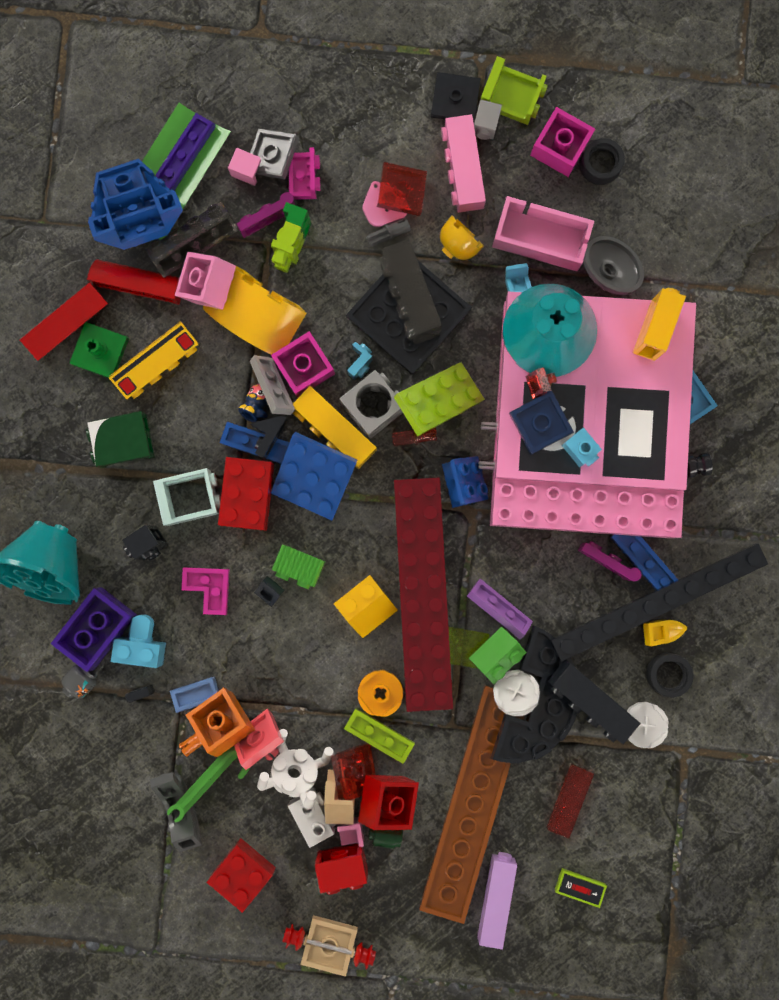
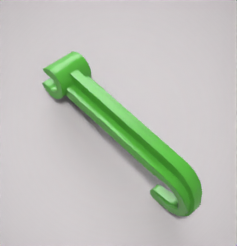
M231 747L220 755L176 804L169 807L167 811L168 816L174 810L180 811L179 817L174 820L175 823L180 822L189 809L229 765L238 758L235 747ZM242 768V770L238 774V778L242 779L247 774L249 769L245 770L244 768Z

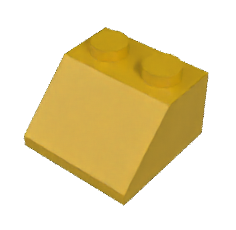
M371 575L334 603L335 607L362 638L398 611Z

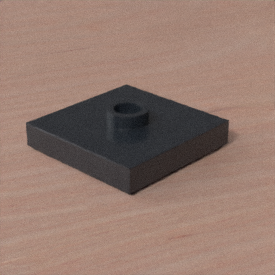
M437 72L431 118L445 120L450 117L472 114L474 123L481 78Z

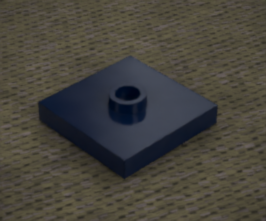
M552 390L509 412L531 455L574 433Z

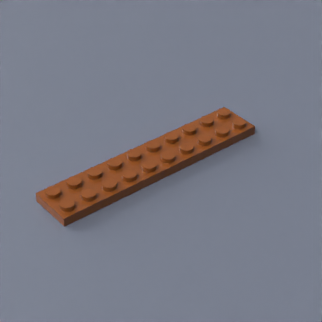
M484 685L419 906L420 911L462 924L465 923L511 764L490 759L504 714L506 713L500 710L495 703L493 687ZM525 715L514 717L524 720Z

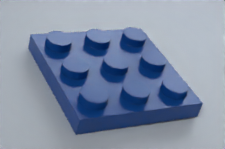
M295 432L290 440L271 494L332 521L358 460Z

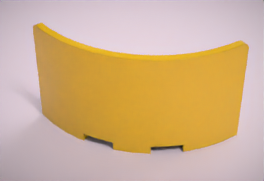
M236 266L223 310L203 306V310L238 337L272 355L290 343L307 313L298 304L275 291L269 294L270 291L263 288L261 282L251 276L246 270Z

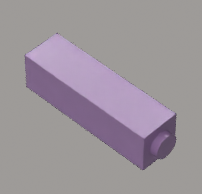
M499 852L498 855L492 854L477 936L479 945L502 950L517 870L515 858H512V855Z

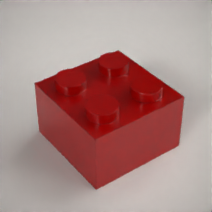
M365 775L358 822L373 830H412L419 782L404 776Z
M240 838L211 873L206 883L243 913L273 876L276 867Z
M358 843L317 852L315 870L320 893L326 892L328 895L340 892V889L350 887L351 890L362 888L363 884H367L368 866L364 846L359 847Z

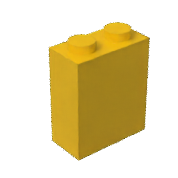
M662 288L651 300L633 350L634 354L655 361L667 351L686 296L680 294V291L674 288Z

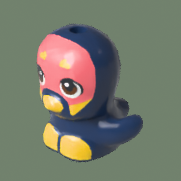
M260 384L254 385L245 398L246 403L238 408L241 416L253 423L258 422L260 417H268V414L262 410L268 403Z

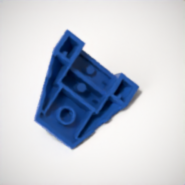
M136 159L96 173L93 189L94 202H91L92 215L89 217L88 223L95 241L125 250L168 235L183 209L176 192L173 189L170 190L165 185V182L162 179H158L153 171L141 160Z

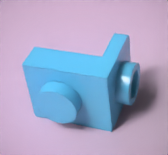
M527 263L506 267L505 283L509 292H524L532 287L528 276L529 267Z
M357 342L352 346L353 350L360 357L347 370L348 375L354 380L358 376L362 378L370 369L368 365L372 362V356L370 355L372 351L365 344L359 345Z

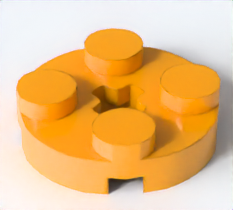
M386 670L372 671L361 680L358 688V701L366 713L373 716L386 717L397 711L401 705L403 688L400 680L393 673ZM376 688L386 689L384 693L386 697L384 699L374 696Z

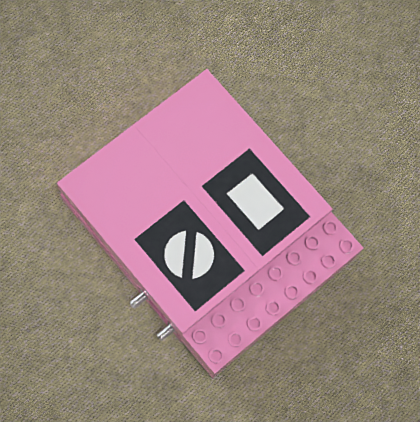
M508 291L503 305L496 423H481L483 425L481 426L482 430H495L493 462L479 461L478 463L479 469L493 470L490 526L681 538L684 490L687 487L696 303L684 302L667 351L657 360L653 361L633 353L651 300L582 296L591 306L597 322V339L592 353L580 367L571 373L559 377H541L519 367L506 350L503 340L504 318L511 303L522 293ZM552 390L574 433L531 455L509 412ZM583 427L602 449L597 454L599 459L589 467L586 464L579 467L561 446Z

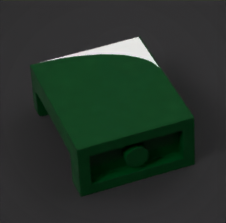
M139 411L87 422L89 429H86L88 441L92 443L93 449L90 452V456L96 467L106 468L108 465L141 458H155L147 414Z

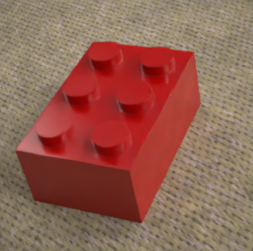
M226 457L218 520L219 526L267 531L274 463Z

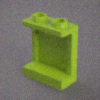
M497 56L481 100L501 104L500 115L528 125L531 117L536 118L540 108L537 101L539 97L543 98L548 85L544 83L547 76L542 74L541 79H537L505 67V59Z

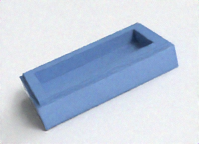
M215 676L173 689L170 691L175 711L178 713L197 707L217 693L219 689Z

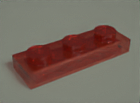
M571 763L546 827L547 830L568 839L570 838L594 776L593 772Z

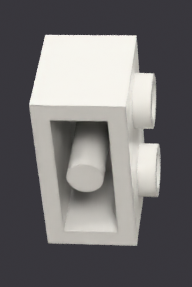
M315 788L310 790L316 793V799L311 809L304 808L300 797L290 800L288 808L309 848L334 835L335 826L337 825L325 824L324 797L321 792L317 793Z

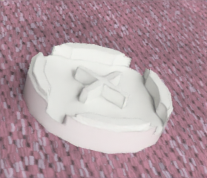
M511 670L506 672L505 676L498 680L493 688L495 703L500 710L508 715L523 716L532 712L538 705L540 698L539 685L532 675H528L524 671Z
M638 702L628 708L627 712L641 723L628 740L640 748H654L660 745L668 734L669 722L665 712L657 705L649 702Z

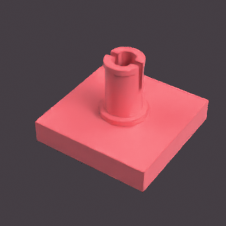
M268 709L250 721L255 731L234 745L239 762L245 770L249 769L264 756L267 760H272L273 758L270 753L276 757L278 755L276 747L284 742L273 714Z

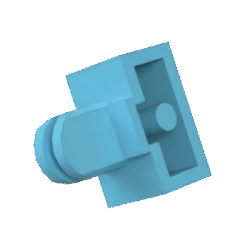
M146 614L132 618L129 638L119 637L114 639L111 662L158 668L163 665L166 643L153 641V618Z

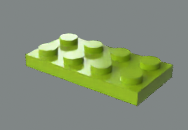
M462 362L394 396L395 401L417 436L424 434L485 400Z

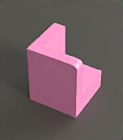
M236 148L228 166L230 175L255 186L257 183L255 174L261 163V158Z
M354 817V825L337 824L341 846L358 843L359 847L364 846L363 827L358 822L359 817Z

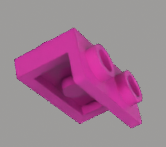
M314 147L309 148L310 152L294 153L289 167V193L293 195L294 199H317L316 191H320V177H316V169H320V157L315 155Z

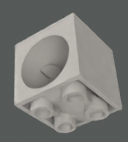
M376 370L339 398L341 406L369 440L403 413L394 399V396L399 392L397 390L393 392L389 385V379L384 373L379 374ZM369 391L384 393L389 398L388 412L379 418L364 416L357 408L361 405V397Z

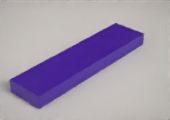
M195 113L155 175L158 179H162L170 190L173 189L175 191L214 131L215 124Z

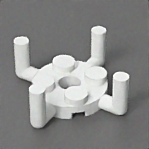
M281 729L279 731L284 742L277 747L280 754L273 761L270 778L266 772L260 774L257 788L260 791L275 787L278 792H283L289 795V797H300L304 808L311 809L316 799V793L310 790L316 782L317 769L329 764L333 749L326 747L322 757L313 760L304 749L288 750L285 743L288 732L285 729ZM292 768L297 769L300 772V776L292 778L289 776L288 770Z

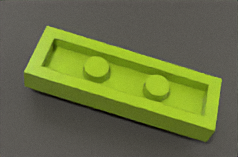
M355 708L344 727L346 731L404 764L415 745V742L357 708Z

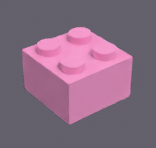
M187 252L175 296L195 304L223 310L236 265L216 256Z

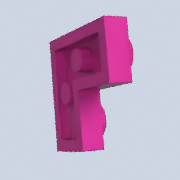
M183 567L182 590L204 591L203 614L227 615L230 569Z

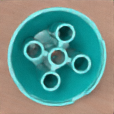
M558 284L537 285L522 292L509 306L503 322V340L507 352L523 370L541 377L563 376L580 367L592 353L597 339V322L589 303L575 290Z
M35 521L29 529L0 551V583L10 589L14 585L25 590L23 595L48 603L71 605L73 600L77 602L80 596L77 539L68 534V528L56 524L53 527L44 522Z

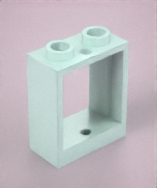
M205 468L153 481L164 526L219 514L221 497L216 495L214 486L218 485L215 473H211V470ZM205 478L211 509L175 517L168 486Z

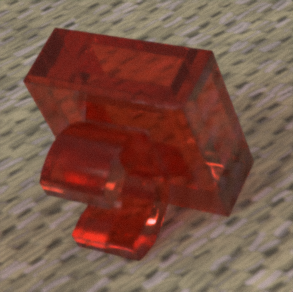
M544 368L536 369L525 376L532 398L540 397L551 391L550 386L552 383L557 382L555 373L546 375Z

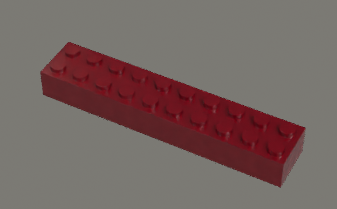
M440 478L394 480L407 712L453 709Z

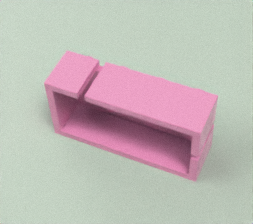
M507 196L492 248L578 271L583 263L594 221L533 203L530 204L527 215L522 213L526 201Z

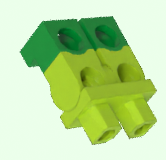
M286 202L283 209L286 221L277 233V240L273 239L271 247L274 254L271 261L275 263L274 267L288 273L291 263L297 265L299 260L298 254L310 229L311 220L308 210Z

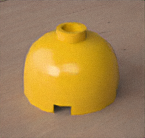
M453 215L441 229L440 241L444 246L442 251L450 259L456 257L460 260H468L474 257L484 245L480 240H475V235L463 223L455 219Z

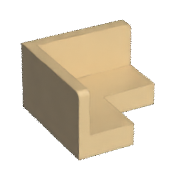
M328 770L324 799L325 824L354 825L356 780L352 778H337V770Z

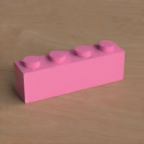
M472 114L446 118L445 127H441L442 140L447 141L445 160L446 163L450 162L451 170H448L449 184L454 186V192H451L452 204L457 206L458 213L484 209L486 199Z

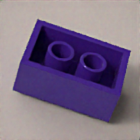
M102 587L93 588L51 642V645L86 672L96 669L113 647L114 639L119 638L131 624L132 618L137 616V614Z

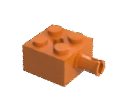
M223 687L186 714L195 734L180 743L179 748H183L181 750L182 753L188 757L203 745L207 754L219 757L255 731V728L234 693Z

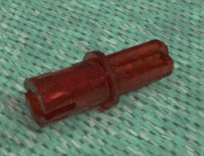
M436 427L420 436H417L414 429L392 433L393 445L398 446L412 443L418 445L420 442L437 441Z

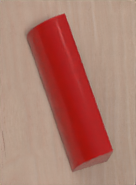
M99 259L95 260L90 267L87 280L94 286L180 305L181 298L175 296L180 277Z
M89 282L23 336L20 341L34 358L39 361L103 309L108 302L95 286Z

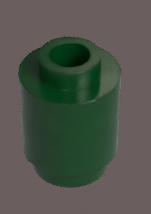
M369 828L368 840H372V846L390 849L400 848L403 830H373Z

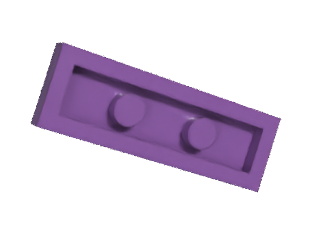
M481 579L475 583L467 595L468 598L518 639H522L533 622Z

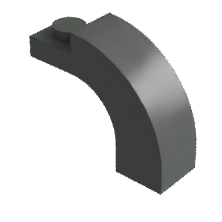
M173 772L164 773L159 777L150 779L151 789L162 801L166 813L169 807L175 805L188 790L181 775L175 776ZM194 805L184 815V818L177 823L174 820L179 817L180 811L174 810L168 816L171 843L179 852L201 846L200 827Z

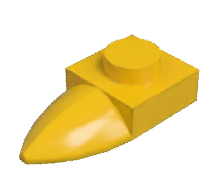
M660 619L643 623L645 645L656 646L673 642L685 633L687 626L674 620Z

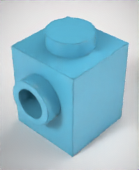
M584 427L561 445L579 467L584 464L589 467L599 459L597 454L602 450Z

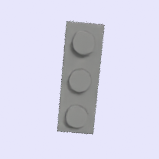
M254 355L250 363L272 414L291 415L295 408L273 358Z

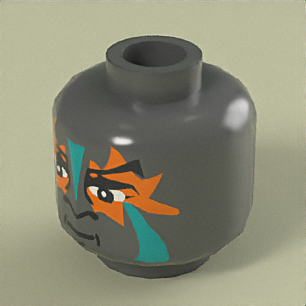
M74 665L62 677L63 693L69 698H84L96 686L97 674L94 670L86 672L80 666Z

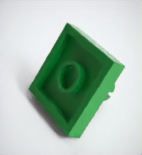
M85 322L70 364L109 378L118 369L129 338Z

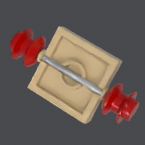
M314 915L308 935L304 937L305 930L303 926L298 931L294 930L292 924L291 928L286 927L282 941L287 943L286 948L290 944L295 945L296 951L302 947L304 942L305 949L301 965L345 977L350 958L354 956L355 967L359 963H363L367 970L368 965L373 966L376 951L372 950L373 945L366 949L363 948L362 942L356 946L355 950L353 946L358 927Z

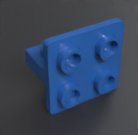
M478 456L453 459L448 463L442 464L452 508L488 500V488L484 482L483 469L478 468Z

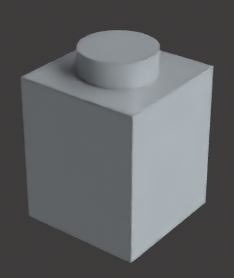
M480 100L474 123L475 135L483 140L494 139L502 107L501 104Z

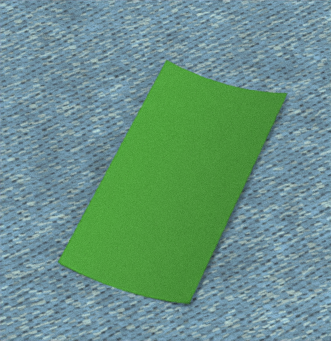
M178 103L142 161L153 171L154 175H156L195 115V112L181 103ZM215 124L214 131L175 189L182 209L231 131ZM166 236L160 237L159 240L164 241Z

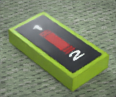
M562 868L555 892L600 908L607 885Z

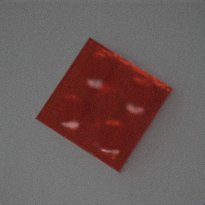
M384 162L381 171L377 207L420 216L423 207L427 171Z
M363 743L331 755L338 800H353L362 796L365 775H376L371 745L368 743Z

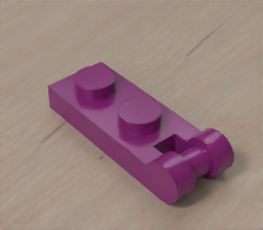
M285 192L281 195L279 201L262 206L253 215L248 214L242 217L240 222L236 224L243 238L285 216L283 209L286 202L295 205L293 195Z
M590 541L589 544L586 542L580 545L579 552L623 579L638 581L641 578V571L638 568H627L620 563L622 560L611 553L606 555L601 552L602 547Z

